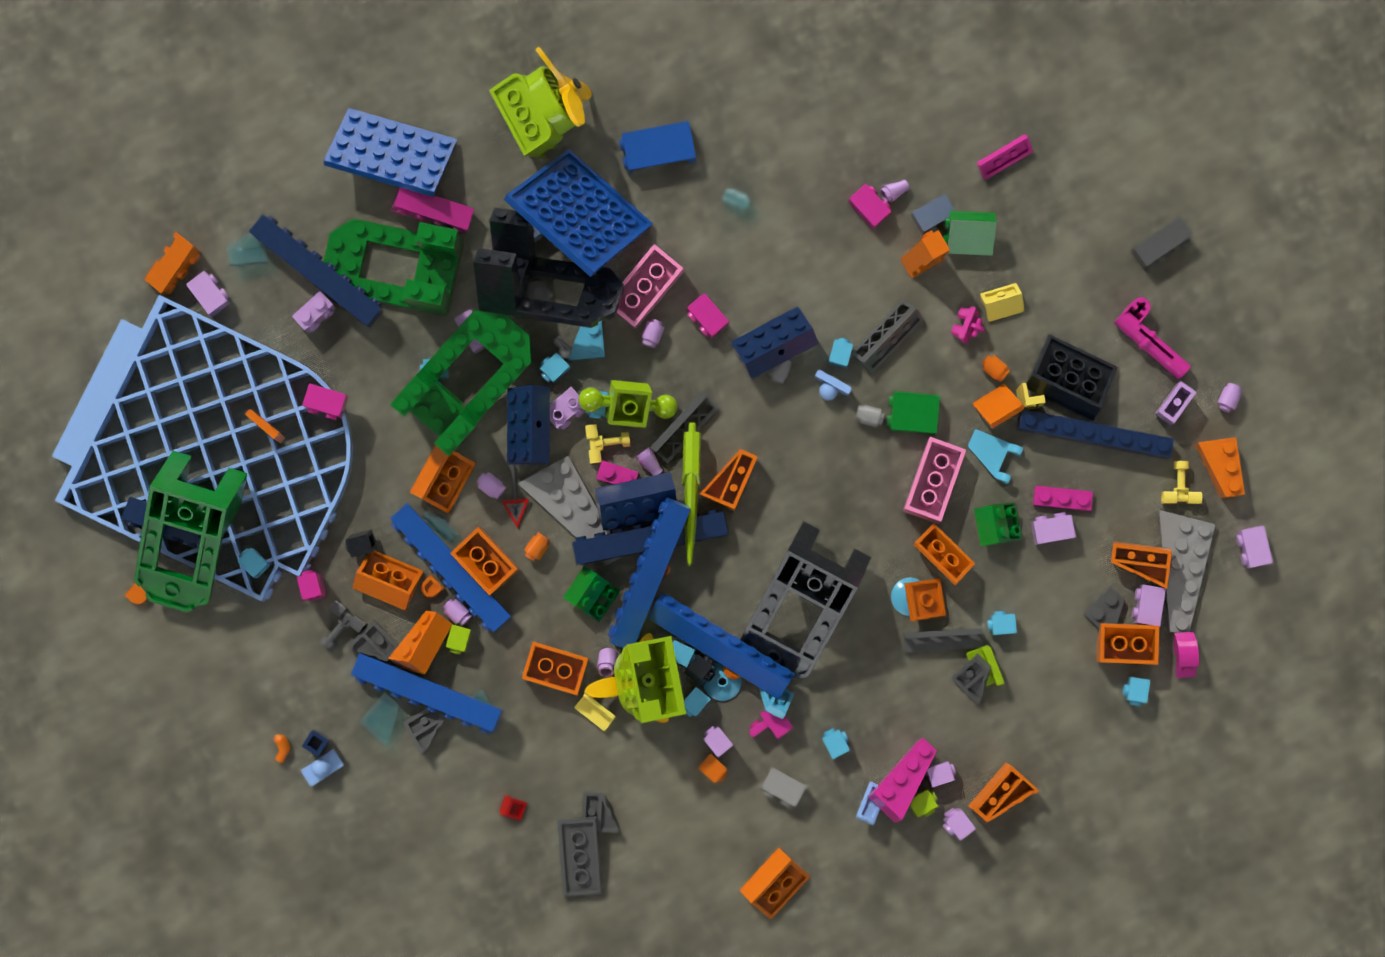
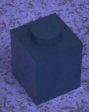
M313 729L302 747L319 757L322 756L332 739Z

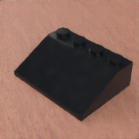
M1049 334L1029 374L1026 385L1028 390L1044 395L1045 398L1088 419L1094 420L1103 406L1118 367Z

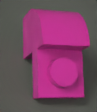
M1194 632L1174 633L1173 649L1176 655V678L1196 677V669L1199 666V651Z
M767 711L759 713L763 721L760 722L758 719L749 725L751 729L748 732L753 738L769 727L776 738L779 739L791 730L793 726L785 716L781 719Z

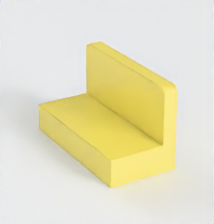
M1017 283L980 294L989 322L1024 312L1022 292Z
M1022 383L1016 389L1017 397L1025 410L1039 409L1045 403L1044 395L1029 397L1026 383Z
M586 694L583 695L574 707L604 732L616 718V715L593 697Z

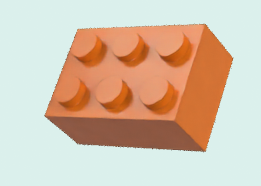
M532 642L521 679L579 695L590 658Z

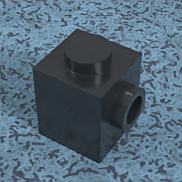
M372 529L352 534L345 540V548L350 553L351 558L372 553L378 548Z
M697 655L684 673L703 687L707 681L710 682L714 678L717 668L712 665L714 661L708 656L701 657Z

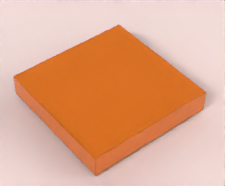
M1005 384L972 403L975 410L992 429L1025 409L1020 400Z
M251 409L245 413L248 418L274 440L282 443L285 439V436L258 413Z
M940 578L904 583L911 622L947 616Z

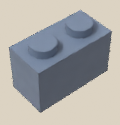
M944 194L912 212L911 217L920 233L924 235L931 230L933 232L937 231V227L941 224L945 226V218H949V211H955L947 195Z

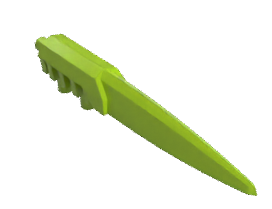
M689 423L688 432H684L682 486H684V504L690 508L684 524L687 563L689 566L692 564L694 552L698 486H700L701 433L696 432V423Z

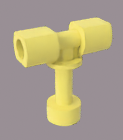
M597 424L585 426L586 436L590 443V464L602 462L601 451L604 450V446L623 444V448L631 447L629 431L621 432L620 437L603 439L602 435L598 436Z
M1173 461V469L1177 470L1178 488H1174V492H1161V504H1176L1177 502L1202 504V492H1189V488H1185V470L1189 469V461Z

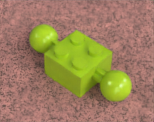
M611 380L608 396L602 395L596 388L589 387L582 390L578 398L580 407L587 412L597 411L601 406L606 407L605 417L610 425L646 428L649 411H654L662 419H669L676 414L678 409L677 401L671 395L664 394L657 397L656 400H651L652 390L647 383Z

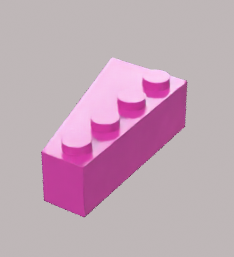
M398 187L390 211L413 217L422 222H431L436 226L458 230L459 234H462V232L468 230L474 208L438 196L431 197Z
M923 737L914 743L867 796L895 824L903 819L937 752Z

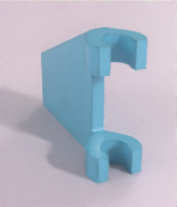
M977 429L974 430L968 444V448L994 478L1008 485L1011 476L999 470L1008 451L1020 457L1023 447L1011 444Z

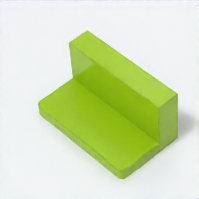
M984 645L966 653L968 660H971L978 653L991 666L986 686L994 683L997 686L1004 684L991 647Z

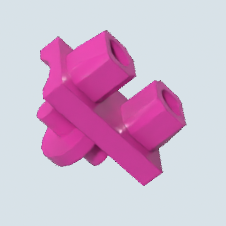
M972 306L970 309L960 308L958 318L965 322L963 326L954 324L951 334L959 338L962 343L968 344L971 336L976 338L978 332L984 333L985 328L981 326L983 320L978 318L980 312Z

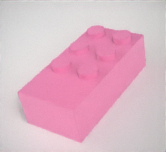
M654 244L622 282L624 284V291L617 314L637 329L683 274L684 268Z
M929 437L903 512L939 524L942 521L966 449Z

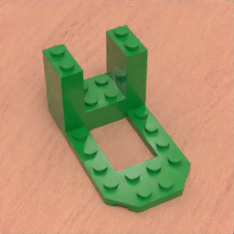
M352 218L330 232L323 262L326 265L328 262L337 268L336 272L340 276L343 274L348 276L352 280L350 284L355 288L358 285L367 292L365 296L369 299L374 297L382 303L448 316L464 241L458 230L419 222L418 231L415 232ZM368 242L420 253L414 280L407 279L405 287L360 278Z
M474 310L394 398L390 405L403 417L409 411L439 436L434 444L447 456H450L475 428L482 416L531 363L530 334L508 315ZM476 339L497 357L503 365L473 399L465 405L438 379L467 346Z
M172 451L149 488L134 582L138 587L141 586L146 592L145 596L150 602L187 613L199 605L203 606L209 603L211 599L222 538L242 504L247 473L228 468L215 491L187 483L191 456ZM165 525L201 535L194 577L158 567Z

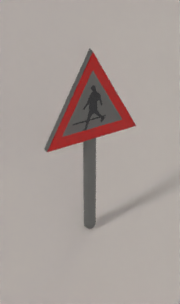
M511 465L514 500L501 502L518 528L529 499L517 500L515 465Z

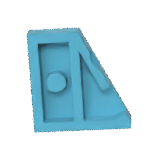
M602 321L598 322V325L593 328L580 326L572 346L571 356L568 358L569 361L605 358Z
M759 688L765 711L783 719L795 693L786 689L780 699H777Z

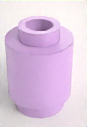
M655 319L646 322L641 335V344L651 348H655L656 344H659L665 328L662 326V322Z
M1228 383L1227 386H1224L1217 402L1220 406L1219 409L1228 413L1235 411L1242 396V388L1233 383Z
M490 472L487 474L482 473L477 480V483H479L478 488L491 498L498 499L506 489L503 482Z
M450 599L443 606L445 609L443 613L453 623L461 627L472 617L469 614L470 611L457 599L454 601Z
M604 648L599 652L597 670L603 677H611L614 674V665L618 658V653L614 649Z

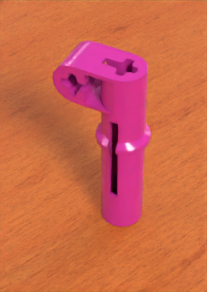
M1143 297L1136 298L1124 309L1113 324L1138 344L1140 350L1146 351L1179 380L1190 369L1191 365L1156 335V331H1151L1141 322L1149 313L1151 305ZM1139 306V312L1135 315H1132L1131 313L1134 312Z

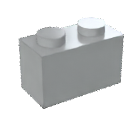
M773 767L761 786L764 789L763 794L772 799L774 796L780 798V803L788 808L791 805L796 807L807 787Z

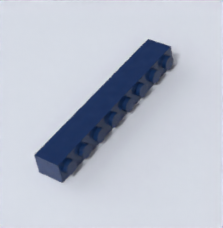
M262 214L248 232L370 329L384 312L380 307L382 304L374 297L369 299L365 296L367 292L359 285L355 288L350 284L352 280L345 274L340 276L336 272L337 268L330 262L326 265L321 261L323 257L315 250L311 253L306 249L308 245L300 238L296 241L292 237L293 233L286 227L281 229L277 226L279 222L271 215L267 218Z
M1025 409L1019 412L1016 428L1017 431L1166 460L1171 458L1174 438Z
M717 509L707 511V515L700 516L697 513L695 542L728 535L724 512H718ZM643 524L632 526V530L624 531V528L613 530V534L606 535L605 532L596 533L594 538L589 539L586 536L576 537L575 541L572 542L576 566L643 553L646 549L644 548V543L653 532L651 526L643 527ZM684 526L676 546L685 544Z

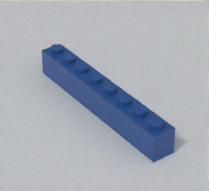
M667 497L665 502H661L658 510L660 513L659 517L653 521L651 526L653 532L644 543V548H646L644 554L640 555L637 560L636 573L633 572L630 577V588L623 594L622 601L624 603L621 608L617 609L615 619H617L615 625H611L608 631L611 644L624 648L628 644L636 643L690 512V508L686 504Z
M408 503L390 518L393 522L391 526L398 533L400 531L403 532L406 536L404 540L409 546L412 547L414 545L419 550L417 552L419 557L423 561L427 559L432 564L430 569L436 575L440 573L445 578L442 582L449 589L453 587L456 590L457 594L455 596L462 603L466 602L470 606L468 610L475 618L479 616L483 620L481 624L488 632L491 630L496 632L512 618L492 594L489 596L450 554L452 552L451 549Z
M662 593L647 617L777 699H780L794 676V673L788 668L776 663L770 657L763 655L754 647L742 642L738 637L729 634L720 626H716L705 617L700 616L665 593Z
M359 653L351 675L356 677L355 681L362 684L370 682L373 684L372 688L380 691L387 689L391 691L390 695L400 699L402 696L409 698V703L417 706L419 703L426 705L425 709L434 713L437 710L444 712V717L452 720L455 717L462 720V724L472 727L473 724L479 726V731L490 734V731H497L504 713L502 709L365 654Z

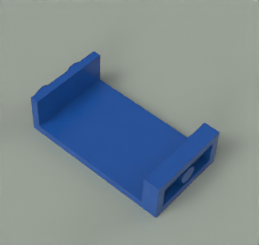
M689 121L622 133V139L619 140L621 151L625 150L626 158H622L624 169H628L629 174H633L632 170L688 160V163L696 162Z

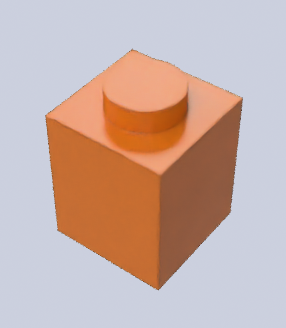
M711 753L698 766V769L714 783L717 781L721 783L728 775L726 773L728 768Z

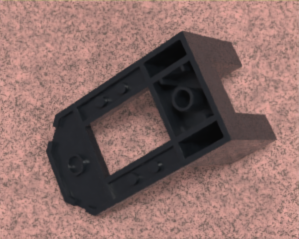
M494 207L489 220L492 250L478 248L473 261L479 311L593 328L598 325V322L604 319L610 320L616 316L624 291V284L610 268L602 267L590 277L574 262L536 257L533 225L525 220L516 210ZM531 275L584 283L578 305L523 298Z
M805 521L802 522L740 638L742 642L754 647L757 651L770 657L781 666L788 668L794 673L793 678H805L811 673L856 593L872 558L854 548L846 565L842 567L812 551L811 548L820 529ZM789 590L823 608L801 649L767 632Z

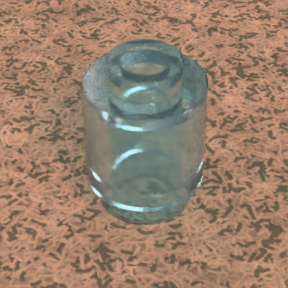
M727 187L722 202L742 212L744 209H748L751 199H749V194L733 187L732 189Z

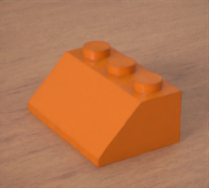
M435 445L410 493L449 514L476 463L456 451L447 456Z
M935 523L913 543L954 585L975 565V562Z
M477 527L450 553L489 596L520 570L517 564L482 527Z
M374 550L372 553L367 554L357 570L352 589L406 610L417 589L423 570Z
M1100 623L1096 645V662L1158 665L1159 626Z
M778 847L739 891L769 919H772L810 876Z

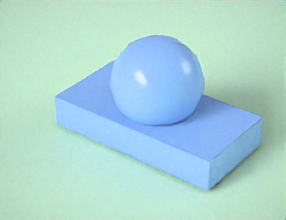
M818 370L814 377L823 383L820 386L819 394L827 401L835 399L838 392L848 397L852 389L850 386L821 370Z
M333 749L302 769L301 772L310 787L343 767L344 764Z
M870 781L855 818L873 826L880 808L867 797L878 785Z

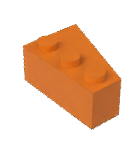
M425 611L388 659L405 671L425 674L449 632L452 623L437 612Z

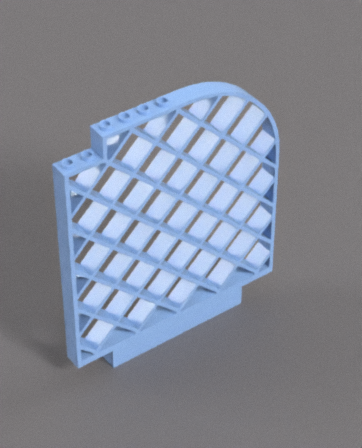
M159 295L142 329L121 319L55 448L52 457L72 466L55 501L140 542L142 532L137 534L130 532L126 521L121 519L123 515L122 510L125 509L127 502L120 504L112 478L137 470L145 495L136 499L147 502L150 486L144 467L167 460L172 451L184 454L201 448L209 473L188 480L187 483L192 485L211 480L214 490H216L219 485L218 477L225 475L228 468L236 470L243 468L244 472L247 473V482L251 494L243 497L242 504L254 500L262 526L236 534L231 522L228 527L230 537L222 539L221 546L232 543L239 560L242 550L238 540L264 531L272 554V558L266 559L269 564L275 563V566L260 595L255 592L250 574L241 565V569L223 575L215 574V579L265 602L266 599H270L273 593L271 588L274 582H278L282 575L281 568L299 577L302 576V572L310 570L311 564L309 563L312 557L315 558L320 550L318 545L321 540L324 541L328 534L327 527L329 523L334 522L337 516L335 511L349 482L353 463L352 432L344 411L341 418L344 427L310 438L302 415L303 412H306L307 408L299 406L292 381L311 375L324 388L332 390L317 374L296 360ZM168 305L176 308L164 313ZM184 314L192 316L199 336L173 345L166 320ZM201 321L218 330L205 334ZM159 324L167 347L143 355ZM227 334L234 336L241 357L215 365L207 341ZM243 341L261 350L247 354ZM201 343L209 368L184 376L176 352ZM169 354L177 379L152 387L144 363ZM269 354L277 357L283 377L257 386L249 361ZM285 361L300 368L302 371L289 375ZM244 364L251 388L226 397L218 372ZM138 366L145 390L122 397ZM212 374L220 399L194 408L186 383ZM286 384L294 409L268 417L260 392ZM180 385L188 410L162 418L155 394ZM254 395L261 417L270 425L271 423L296 415L305 440L279 449L276 440L268 435L273 451L247 460L239 434L260 427L253 422L236 428L228 403ZM148 396L156 421L131 429L123 405ZM222 406L230 431L205 439L197 414ZM115 409H117L124 432L100 440ZM190 417L198 442L173 450L165 425ZM158 428L166 453L141 461L133 436ZM345 433L347 444L346 461L321 470L313 444ZM233 437L241 462L215 471L207 446ZM126 439L134 464L109 472L101 447ZM307 446L315 472L289 481L281 455ZM95 451L102 475L79 482ZM275 457L283 483L257 491L249 466ZM345 468L338 491L333 501H331L323 476ZM318 478L326 504L300 512L292 486ZM105 481L112 507L95 513L87 511L80 489ZM286 489L294 515L268 523L260 497ZM72 494L74 496L76 505L69 502ZM328 509L310 544L302 518ZM115 513L119 526L101 517ZM296 520L304 547L279 555L270 529ZM163 537L160 552L195 569L196 563L185 558L197 555L199 545H197L198 548L177 555L171 552L167 538ZM307 552L298 571L281 563V560ZM243 574L247 588L228 579Z

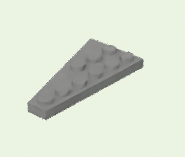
M569 456L518 483L575 537L586 536L589 539L594 538L596 533L605 532L606 535L611 534L609 530L603 531L598 516V509ZM622 557L603 560L602 562L609 565Z
M1158 510L1162 547L1172 549L1168 587L1165 592L1168 631L1172 633L1190 632L1215 524Z

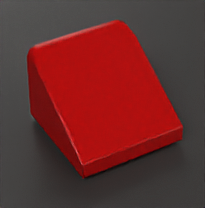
M505 795L499 814L521 821L527 802Z

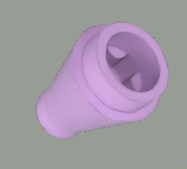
M904 179L884 185L880 189V194L887 202H893L909 190L910 187Z
M649 448L636 456L639 460L638 463L650 472L652 476L658 475L663 471L654 451H651Z

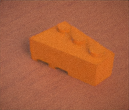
M931 230L922 236L923 238L900 259L911 279L944 261L950 249L939 230L936 232Z
M177 232L173 235L175 240L172 245L164 248V256L159 261L156 260L144 278L147 283L165 297L175 290V284L180 279L185 278L189 267L199 261V255L202 253Z
M1236 437L1194 444L1220 498L1245 495Z
M740 449L705 489L702 490L699 496L735 511L758 456Z
M1114 541L1111 563L1167 589L1172 549Z
M1005 762L968 807L988 823L1006 812L1010 807L1021 803L1030 795L1036 794L1039 790L1012 765Z

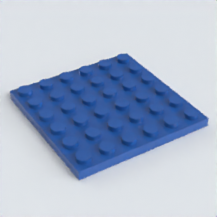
M569 149L508 193L504 198V201L590 277L645 233L653 224Z

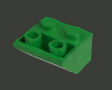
M1015 502L993 504L974 509L981 546L1022 540Z
M583 566L563 596V599L600 622L620 590Z

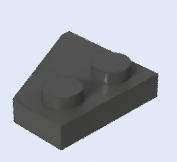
M1110 586L1083 615L1098 629L1100 628V623L1117 624L1124 599Z

